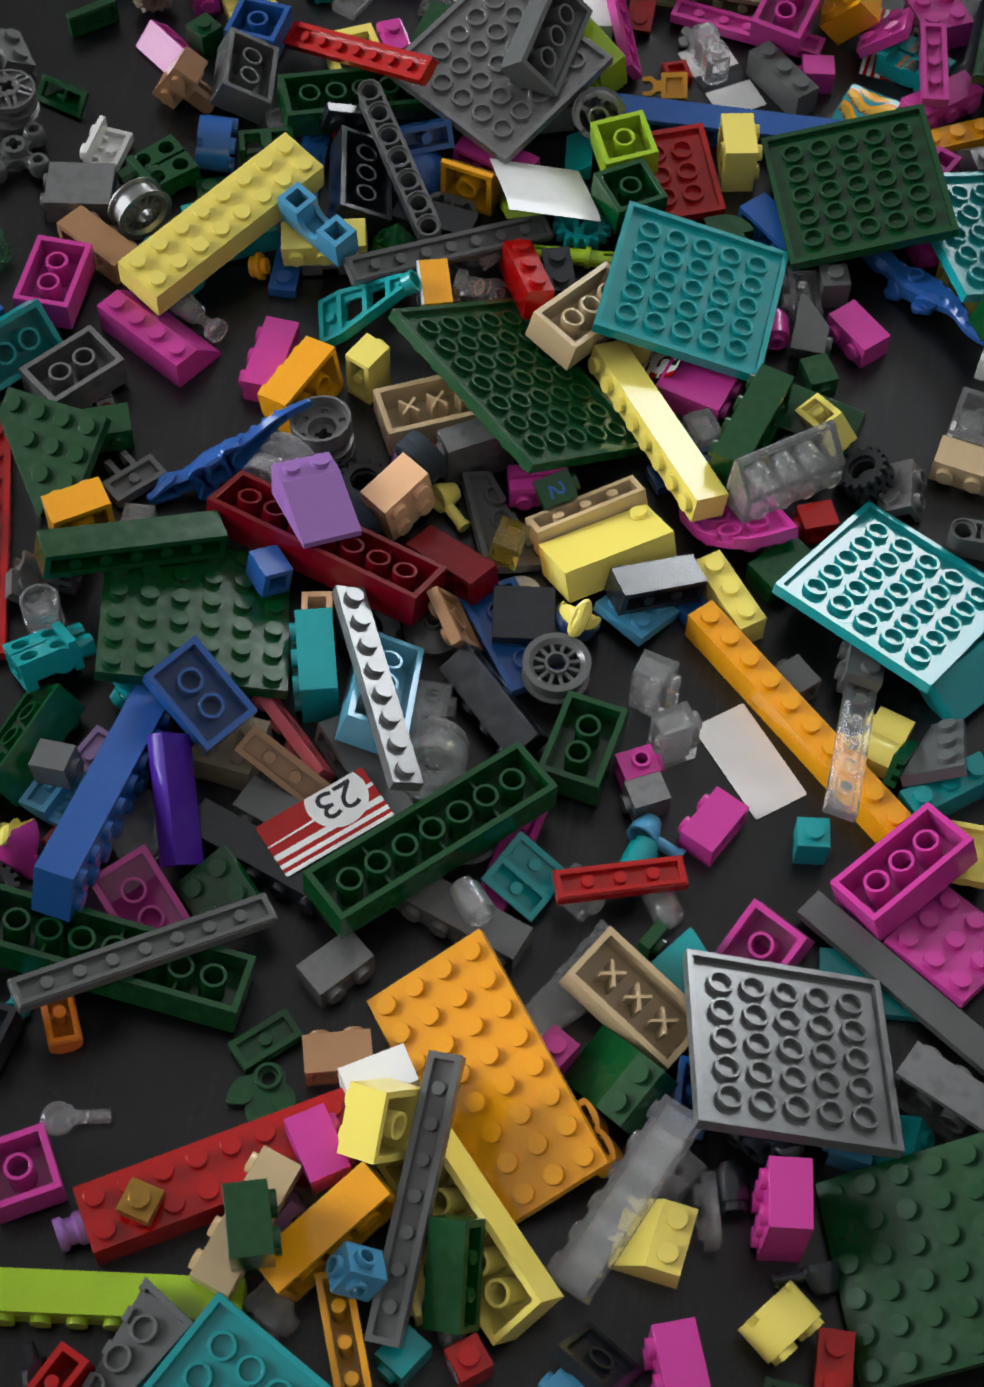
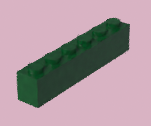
M218 510L38 530L36 531L34 554L44 580L222 558L225 556L228 534Z

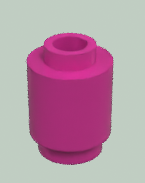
M780 308L776 309L767 347L770 350H781L787 347L791 340L789 317Z

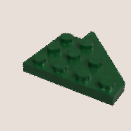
M8 387L0 407V421L37 516L46 519L41 496L49 494L54 490L75 485L82 480L90 479L112 421L98 414Z

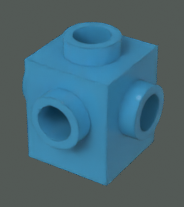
M345 1241L326 1262V1274L329 1279L330 1291L333 1294L369 1302L388 1281L382 1250Z

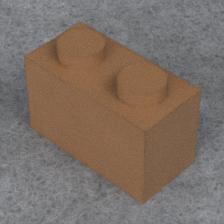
M351 1026L338 1032L314 1030L307 1035H302L306 1087L339 1083L338 1068L373 1055L371 1028L363 1029L359 1026Z

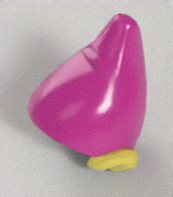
M14 818L10 823H1L0 861L4 862L6 866H11L16 873L33 881L34 866L39 857L37 854L40 836L38 823L35 818L21 822L19 818Z

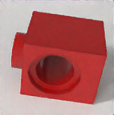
M831 499L797 505L794 518H791L798 526V538L805 545L821 543L840 524Z

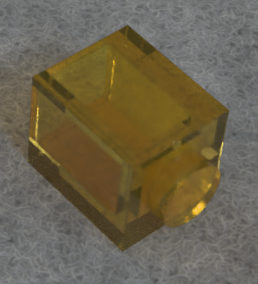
M502 516L492 541L488 558L500 566L515 571L531 526Z

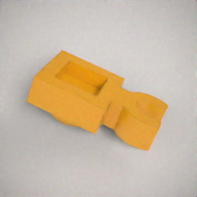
M688 72L661 73V80H656L651 76L642 78L643 84H651L653 86L650 91H642L643 96L655 97L657 94H661L662 99L688 101Z

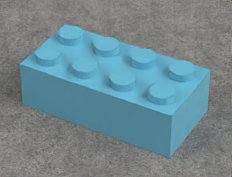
M378 632L409 732L424 648ZM351 662L335 740L378 754Z

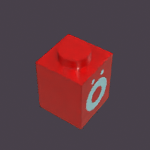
M477 1332L444 1349V1363L457 1387H474L493 1377L494 1363Z

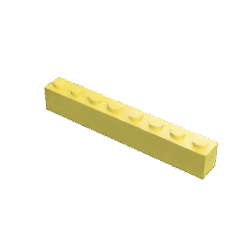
M617 340L593 345L591 357L588 359L590 373L595 376L602 391L607 394L613 403L615 411L620 414L627 429L632 432L638 441L640 449L645 452L651 461L653 469L663 479L667 490L671 491L680 510L684 511L690 522L722 516L729 493L627 343Z

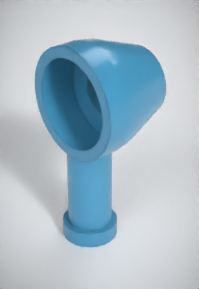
M646 813L634 820L627 829V837L630 841L639 835L647 836L654 840L659 847L658 850L667 856L684 855L686 852L685 849L678 848L660 836L661 820L652 813Z

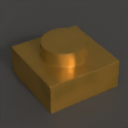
M132 1177L116 1207V1212L119 1215L150 1227L166 1196L165 1190Z

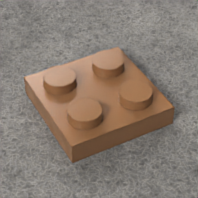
M438 586L426 591L430 602H428L429 610L436 619L439 618L443 627L440 633L446 644L459 650L467 643L481 652L483 648L459 597Z

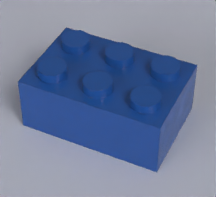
M196 635L147 672L142 680L186 734H190L191 741L204 756L250 720L258 711Z

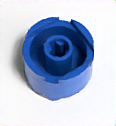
M207 114L200 115L195 158L199 169L224 173L234 172L235 157H231V154L235 155L237 153L238 137H233V134L237 135L239 118Z

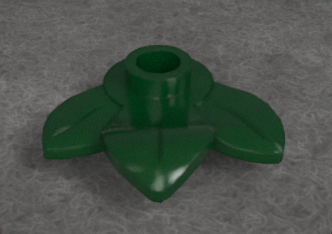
M265 1062L257 1066L252 1074L240 1076L233 1082L227 1093L226 1102L230 1105L245 1106L247 1120L250 1122L296 1105V1095L294 1090L286 1084V1075L283 1068L276 1063ZM272 1076L275 1078L273 1084L266 1085L263 1083L264 1078Z

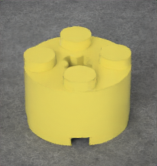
M790 1280L776 1295L771 1297L753 1314L738 1331L767 1364L772 1362L776 1367L798 1348L794 1343L797 1338L802 1342L811 1336L824 1321L819 1317L821 1315L820 1311Z

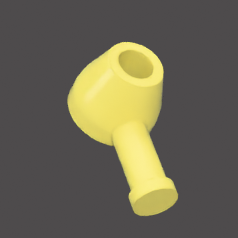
M454 482L433 484L432 489L436 500L433 508L438 513L446 512L456 525L459 533L467 530L471 523L468 519L464 518L455 506L456 502L461 498V491L458 485Z

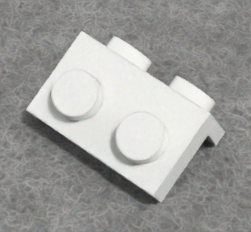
M100 115L96 124L91 126L86 143L81 145L80 159L83 160V163H115L118 172L134 142L133 133L108 127L106 116Z

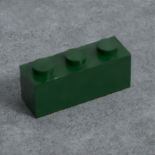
M449 1213L429 1216L427 1257L424 1266L425 1292L421 1307L423 1315L422 1329L454 1335H464L479 1331L486 1219Z

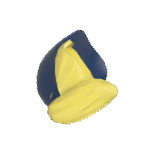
M564 599L557 607L555 624L559 633L569 634V636L576 637L581 642H585L600 628L601 616L593 610L594 606H592L590 599L577 600L571 603Z

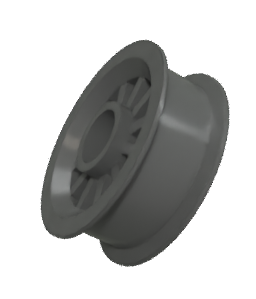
M553 632L535 638L526 647L522 659L521 674L526 690L534 698L548 704H563L568 690L583 694L590 681L592 664L590 653L579 639L571 637L569 634ZM551 667H560L561 669L554 670Z

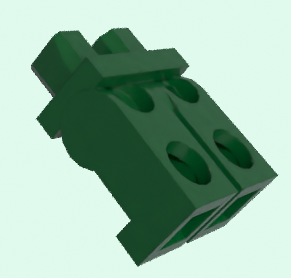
M172 134L139 151L135 156L132 154L126 157L127 167L116 172L121 186L135 178L150 177L155 179L159 183L161 190L170 197L176 191L188 185L192 189L196 188L195 180L201 179L199 165L187 151H184V148Z

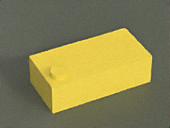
M646 504L634 506L630 510L538 544L543 575L569 603L604 590L611 568L677 556L674 531Z

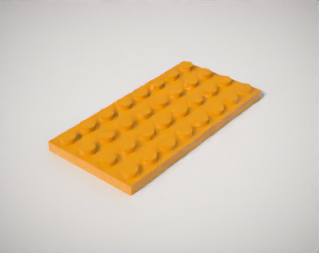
M477 929L367 1000L389 1046L392 1048L399 1044H404L419 1078V1087H421L429 1050L462 1055L466 1058L451 1128L516 1225L612 1165L481 929Z

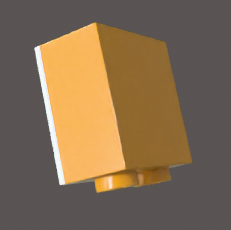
M447 258L416 260V273L422 282V290L417 293L418 306L453 303Z

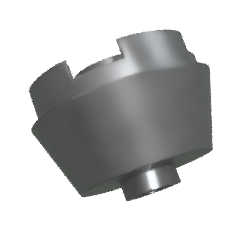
M592 87L583 91L576 98L572 107L574 125L583 136L589 139L590 122L626 114L625 105L621 97L613 90L605 87Z

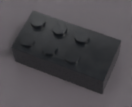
M342 125L330 146L328 219L330 220L336 214L342 219L365 218L367 239L373 240L374 235L378 234L382 229L388 228L392 222V181L372 135Z

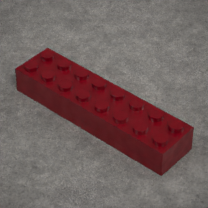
M244 470L239 471L207 498L206 511L218 510L229 539L252 550L277 544L293 570L334 589L335 585L364 587L371 608L411 627L429 610L428 602H430L426 591L435 586L444 589L447 566L360 526L362 530V535L303 549L272 494V484Z

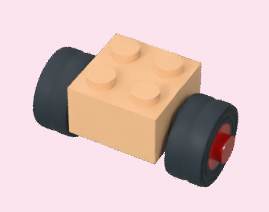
M416 430L410 431L395 445L394 450L397 458L360 491L362 500L353 493L348 492L360 526L377 534L382 531L392 541L407 534L421 516L427 515L433 509L436 500L432 484L448 469V464L436 444Z

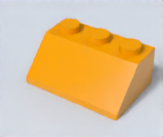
M306 336L299 345L295 346L289 357L283 364L277 367L272 377L266 384L261 386L257 393L262 414L265 417H269L275 410H282L291 404L312 396L328 395L336 397L345 386L335 346ZM289 419L278 430L294 444Z

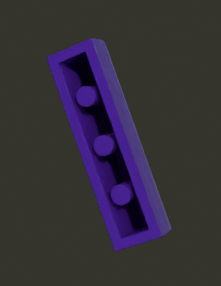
M171 732L150 734L147 736L160 868H181L199 865L204 859L190 734Z

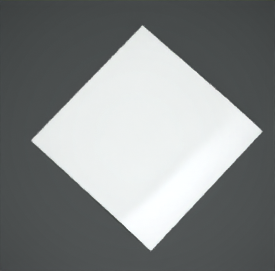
M489 158L506 196L509 209L601 222L596 205L579 171L513 161L504 164L498 159Z

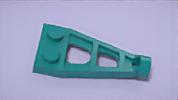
M409 270L403 274L398 273L376 279L364 285L343 288L318 301L319 341L336 346L350 339L404 297L420 292L422 290L420 277L414 270ZM385 290V297L373 305V293ZM362 299V312L348 321L347 304L351 301Z

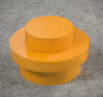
M257 252L248 259V271L251 278H257L259 281L265 280L267 274L270 273V261L262 252Z

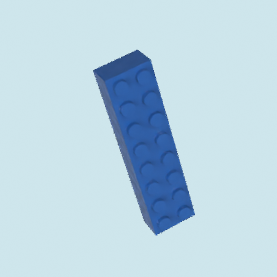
M135 684L37 860L33 874L31 910L69 923L76 910L82 911L88 893L86 891L88 887H94L99 878L101 862L107 863L113 849L112 842L114 838L119 839L125 827L124 819L126 815L131 816L137 804L136 796L138 792L144 793L149 781L148 773L150 772L147 736L159 732L172 733L168 728L173 721L171 715L146 686Z

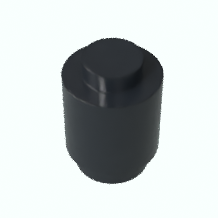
M738 1161L720 1163L719 1168L715 1169L712 1173L716 1206L720 1207L721 1215L738 1216L748 1213V1205L751 1204L748 1169L740 1166Z

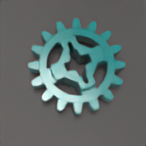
M597 205L596 208L601 222L553 215L552 232L556 234L557 242L564 241L563 247L571 245L573 248L586 249V247L592 246L597 250L599 249V243H607V237L611 236V228Z

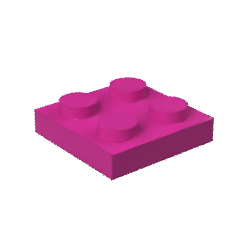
M911 7L904 10L901 8L890 12L887 17L881 19L879 23L861 32L856 49L860 59L909 39L914 19Z

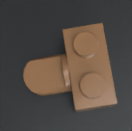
M185 46L165 70L152 94L172 109H175L184 99L204 114L211 113L215 106L210 104L212 87L201 80L208 61L188 46Z

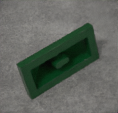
M43 74L37 95L38 101L82 119L90 93L80 85Z

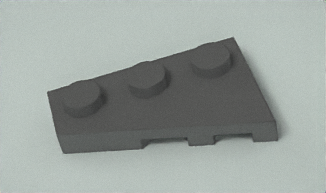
M948 718L931 725L900 775L902 787L967 776L966 727L964 719L955 720Z

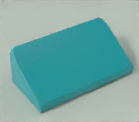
M580 131L567 136L564 169L579 171L582 179L591 180L593 149L590 139L583 136Z

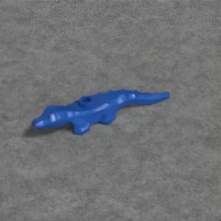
M893 251L861 257L875 273H881L888 280L887 287L884 288L885 298L893 301L904 299L910 302L911 310L914 314L928 316L933 310L945 313L954 319L960 329L970 339L984 346V342L980 341L968 320L970 315L964 303L961 302L960 298L952 292V289L946 283L938 280L921 268L910 267L905 263H901Z
M304 399L282 410H275L271 416L263 417L259 425H252L246 433H239L237 437L225 439L222 443L202 452L184 469L160 475L156 487L146 495L147 501L150 505H157L174 500L183 493L192 490L197 491L200 500L207 501V498L219 489L218 486L232 478L241 470L249 472L252 468L249 461L263 447L271 435L287 420L312 406V399Z

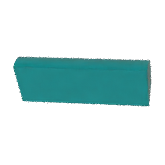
M984 636L928 694L918 689L927 705L941 719H965L984 703Z

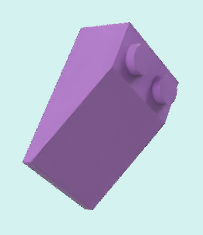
M329 452L271 464L272 494L303 549L362 535V530L342 474Z

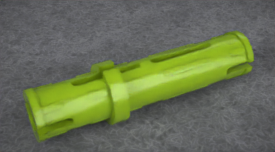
M533 244L540 261L542 248L559 247ZM586 247V249L570 248L572 264L584 266V269L596 268L605 261L611 265L615 252L592 250V247Z

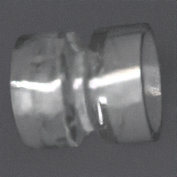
M37 583L23 590L19 597V606L29 634L42 629H53L51 624L58 621L65 626V617L60 597L55 588L48 584Z

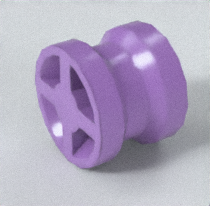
M79 1209L73 1211L67 1218L57 1217L52 1219L62 1253L70 1251L71 1247L76 1244L86 1245L90 1243Z

